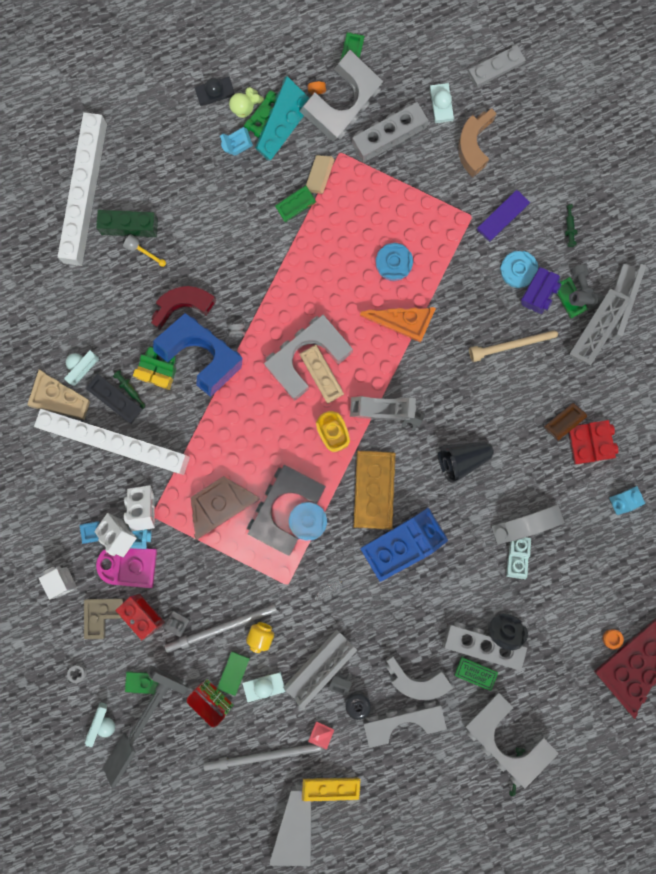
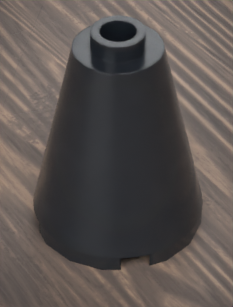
M485 441L440 446L438 449H441V451L438 452L437 456L442 472L446 471L448 474L446 479L450 483H454L491 460L494 450L491 444Z

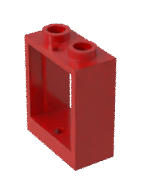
M141 594L130 596L115 610L141 641L151 636L165 623Z

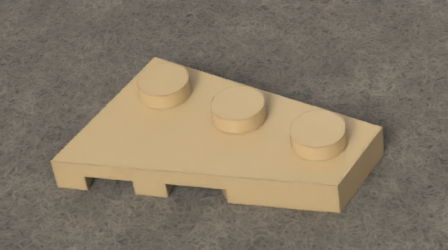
M39 370L27 405L32 408L85 420L90 401Z

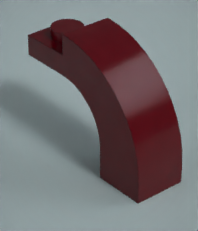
M183 286L174 288L163 294L156 301V304L161 309L155 311L151 318V323L154 327L161 330L172 313L182 307L194 308L207 316L217 300L215 296L197 287Z

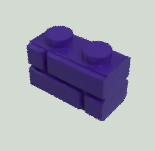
M539 267L521 299L522 306L543 314L544 310H548L552 304V295L554 293L557 294L561 288L560 276Z

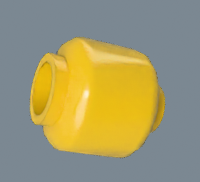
M258 622V624L251 626L246 638V643L250 646L251 651L260 653L261 651L269 650L274 638L272 627L263 622Z

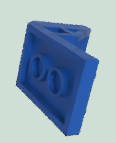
M427 508L360 549L381 582L429 556L444 545L448 539L430 509Z

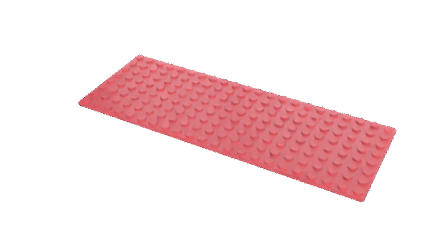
M343 153L338 154L323 194L318 193L315 199L316 203L311 206L237 349V352L243 358L241 369L214 394L184 452V455L190 457L185 474L173 473L155 508V519L195 538L191 497L223 476L258 496L260 500L198 540L283 584L290 583L311 540L298 539L291 555L288 556L248 535L249 530L247 526L251 519H256L258 505L261 501L265 502L267 498L265 492L270 484L274 485L277 479L274 475L279 467L283 468L284 465L326 486L317 503L324 512L326 511L371 419L350 417L351 397L363 396L382 399L411 341L409 337L361 317L360 313L367 310L427 308L472 219L470 214ZM390 243L403 244L413 256L411 272L407 277L399 281L386 280L380 276L376 269L377 253L381 248ZM324 315L352 347L353 353L338 365L328 352L319 345L307 344L299 348L294 354L292 364L295 371L309 386V390L294 401L265 367V359L274 352L276 354L280 351V346L287 340L292 341L295 338L294 335L300 329L304 328L305 330L309 327V322L313 318ZM314 345L318 347L344 393L343 396L329 404L325 401L299 355ZM327 411L339 413L349 433L350 444L347 448L338 452H331L327 449L317 430V419ZM287 493L280 496L272 507L274 523L280 529L295 536L289 528L290 513L297 505L312 501L295 493Z

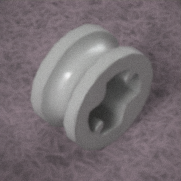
M229 325L228 330L230 332L228 336H245L243 331L245 325Z
M81 664L72 666L67 672V677L72 683H79L87 676L86 668ZM79 669V673H82V676L76 679L72 672Z

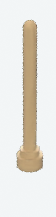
M554 330L486 348L470 347L471 361H481V358H484L485 355L553 339L558 336V332Z

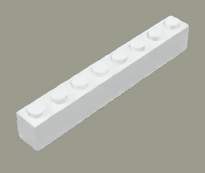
M83 112L58 258L65 264L82 266L107 127L103 116L99 114Z
M40 409L34 427L182 475L185 474L190 459L187 455Z

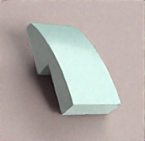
M525 537L510 541L506 577L527 578L531 538Z

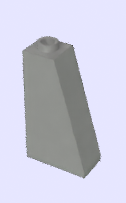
M303 782L296 783L295 786L291 787L271 854L270 866L311 865V801L301 800Z

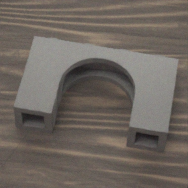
M351 50L347 52L334 70L353 89L354 102L352 107L343 111L336 110L314 93L300 110L308 120L332 141L337 138L341 139L346 134L347 130L345 128L347 125L350 124L352 126L358 119L356 114L360 110L363 112L370 104L368 99L371 96L375 97L380 92L381 88L379 86L383 82Z
M324 315L313 318L309 322V327L305 330L304 328L300 329L294 335L295 338L292 341L287 340L280 346V351L276 354L274 352L265 359V367L294 401L309 390V386L295 371L292 364L294 354L299 348L307 344L319 345L328 352L338 365L353 353L352 347Z
M498 692L466 725L468 729L466 734L473 741L477 739L482 744L480 748L487 756L492 754L497 759L495 764L503 772L507 770L512 775L510 779L518 788L522 785L525 789L559 753L543 737L522 756L511 757L502 753L495 744L494 732L499 722L513 707Z

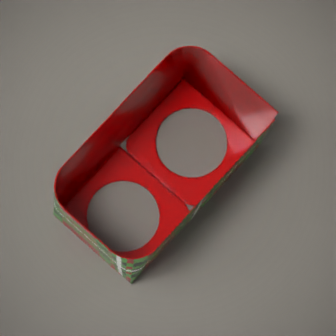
M208 679L201 683L187 697L188 705L211 727H216L233 707V704ZM196 690H197L200 694H202V695H203V693H204V694L206 695V696H204V697H205L211 704H213L215 707H216V705H217V706L221 709V710H219V711L223 714V716L221 717V716L196 692Z

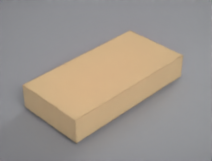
M316 155L306 184L311 193L323 194L335 160L332 156Z

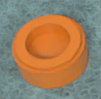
M320 81L309 83L307 85L308 93L310 95L325 93L326 83Z
M609 629L603 634V643L606 647L618 649L623 645L624 638L618 630Z

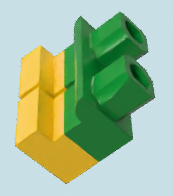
M149 347L145 356L141 355L138 368L135 369L133 376L136 379L170 390L177 369L175 367L176 356L169 362H166L164 359L162 362L157 360L158 354L153 351L152 347Z

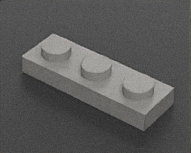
M516 45L470 68L468 74L477 88L524 64L526 60Z

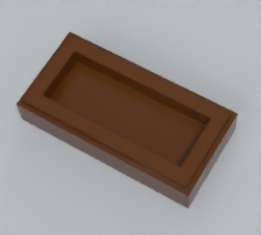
M572 403L546 424L544 428L559 441L587 418V414Z

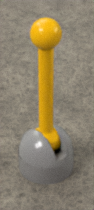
M130 234L123 244L124 248L129 251L138 249L158 262L161 267L166 265L164 259L160 260L140 247L139 240L135 236Z

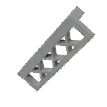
M626 264L621 266L613 290L631 297L632 300L608 337L616 341L623 336L646 265L640 264L637 268ZM620 299L615 308L621 307L624 300ZM610 314L604 325L612 322V314Z
M613 289L609 290L572 349L570 355L573 360L579 363L582 361L591 366L631 302V297ZM620 299L624 300L621 307L615 308ZM610 314H612V322L604 325ZM602 330V338L600 340L594 341L599 332ZM591 347L593 352L589 359L584 356Z
M336 629L283 687L284 690L296 700L299 707L304 709L353 656L357 649Z

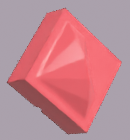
M316 722L308 742L327 749L334 729Z

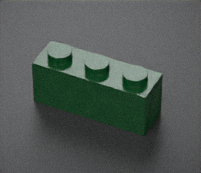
M98 210L96 229L101 235L129 236L132 234L136 237H157L158 218L154 212Z

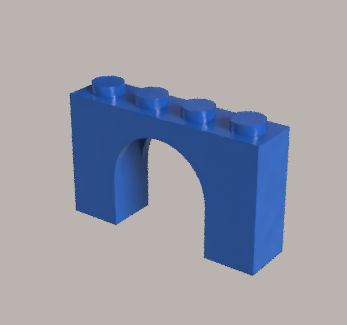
M186 313L153 340V351L166 362H169L182 349L189 346H200L207 349L212 354L213 361L197 375L196 386L210 397L242 367L243 358L237 351L230 349L223 340L216 338L209 329L202 327L195 318L188 316Z

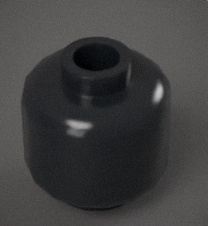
M362 692L351 693L345 702L346 712L355 720L366 718L371 711L369 697Z

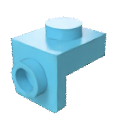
M244 127L229 136L226 134L220 135L223 150L234 156L253 146L248 130Z
M637 486L609 498L617 515L630 512L645 504Z
M152 530L132 531L137 539L130 548L147 549V542H151Z

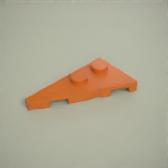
M436 308L361 311L360 316L421 343Z

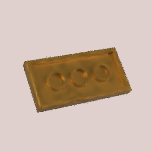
M357 451L353 528L392 529L395 453Z

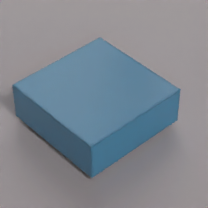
M100 521L80 525L82 544L98 541L99 538L94 531L99 526Z

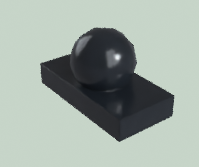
M230 76L222 79L210 78L205 84L194 87L200 106L230 98L235 94Z

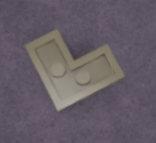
M125 598L85 599L84 639H104L105 619L121 618L115 610L125 602Z

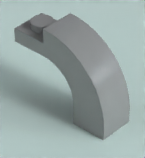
M363 396L351 397L350 417L410 420V418H415L416 398L379 399Z
M557 504L491 527L497 544H502L546 531L565 522Z
M393 655L386 658L388 663L385 665L391 675L396 674L395 677L390 679L391 683L408 697L418 700H430L443 696L453 689L440 669L427 678L414 679L402 670Z

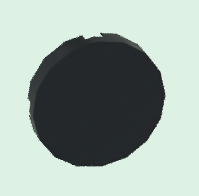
M504 613L494 617L488 627L492 641L506 650H517L524 646L528 638V630L526 626L521 624L522 621L519 618Z

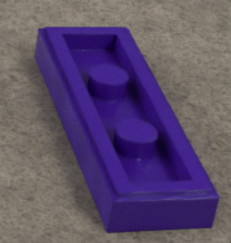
M516 190L477 228V231L486 240L491 242L530 202Z

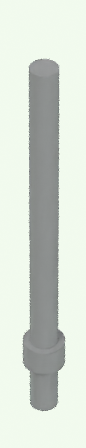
M274 604L188 637L185 635L180 637L178 641L165 645V650L168 653L179 648L190 647V644L273 614L277 612L276 606Z
M315 744L229 759L222 757L217 761L205 762L203 765L204 771L219 768L220 770H226L231 766L319 752L322 749Z

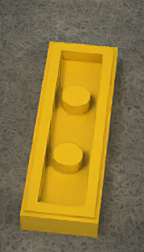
M303 779L301 800H359L361 779Z

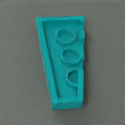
M288 76L284 77L283 85L276 96L275 104L268 115L267 123L263 127L255 149L268 161L272 160L304 117L300 110L310 99Z

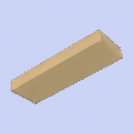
M316 345L299 354L327 404L344 395Z

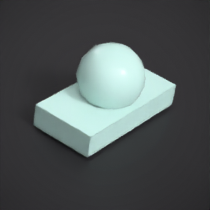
M449 83L430 85L435 123L453 121L452 96L449 90Z
M91 351L84 357L77 353L70 354L66 359V366L71 372L64 379L69 384L75 386L99 360V357Z
M281 672L243 682L247 702L286 692L283 688L284 682Z
M99 703L85 740L86 746L93 747L97 734L101 737H109L115 731L114 721L110 718H104L107 710V704Z

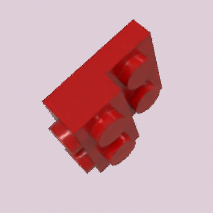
M609 420L577 425L568 432L574 465L616 458L615 454H618L617 443H613L612 435L615 434V428L613 424L609 423Z

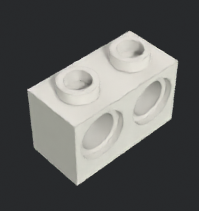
M151 486L127 489V497L124 498L127 512L124 513L125 524L129 525L131 531L155 528V496Z
M109 513L105 515L94 531L99 538L98 541L106 547L105 551L113 556L117 554L124 557L137 539L122 519Z
M51 567L43 572L44 575L39 578L49 600L61 597L77 588L67 567Z

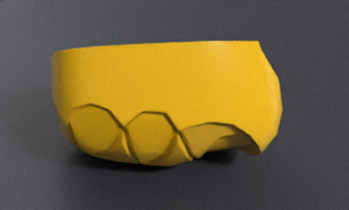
M327 411L319 416L316 426L327 449L331 452H338L347 448L350 444V437L340 414L334 411Z

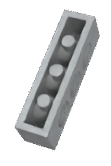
M418 102L407 104L398 113H391L385 120L377 121L367 130H360L355 133L354 137H352V145L364 163L426 129L429 120ZM406 120L409 124L404 125L401 121ZM391 129L393 133H386L385 130ZM370 138H375V139H377V141H376V142H370L369 139H370Z
M454 622V625H448L443 643L444 648L519 671L522 670L527 647L522 646L517 650H508V653L502 656L499 653L501 647L492 641L490 635L484 634L485 630L473 627V630L466 629V625L459 622ZM465 634H469L471 637L468 644H462L461 642L462 636ZM483 640H488L490 643L489 648L486 650H482L480 647Z

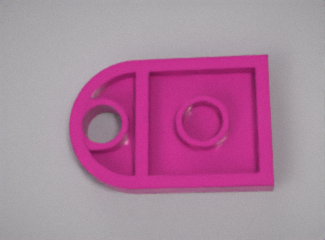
M130 548L124 557L117 554L113 556L103 550L96 563L98 575L103 581L112 585L153 588L157 549ZM106 558L112 562V566L108 570L102 567V561Z

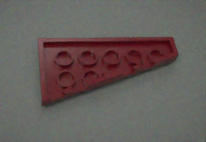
M656 618L594 671L633 719L637 717L639 708L648 698L646 696L650 689L656 684Z

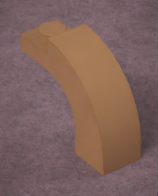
M492 108L487 113L485 111L482 112L477 119L472 115L465 123L459 139V158L463 167L472 178L485 168L489 161V158L480 150L477 144V136L494 121L497 113Z

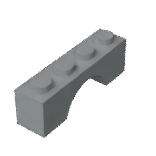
M435 700L427 701L421 707H416V705L407 706L404 711L400 712L390 710L385 712L386 715L379 717L378 714L369 715L366 717L367 720H363L369 748L388 744L392 731L398 725L406 722L420 725L427 734L447 730L442 707Z

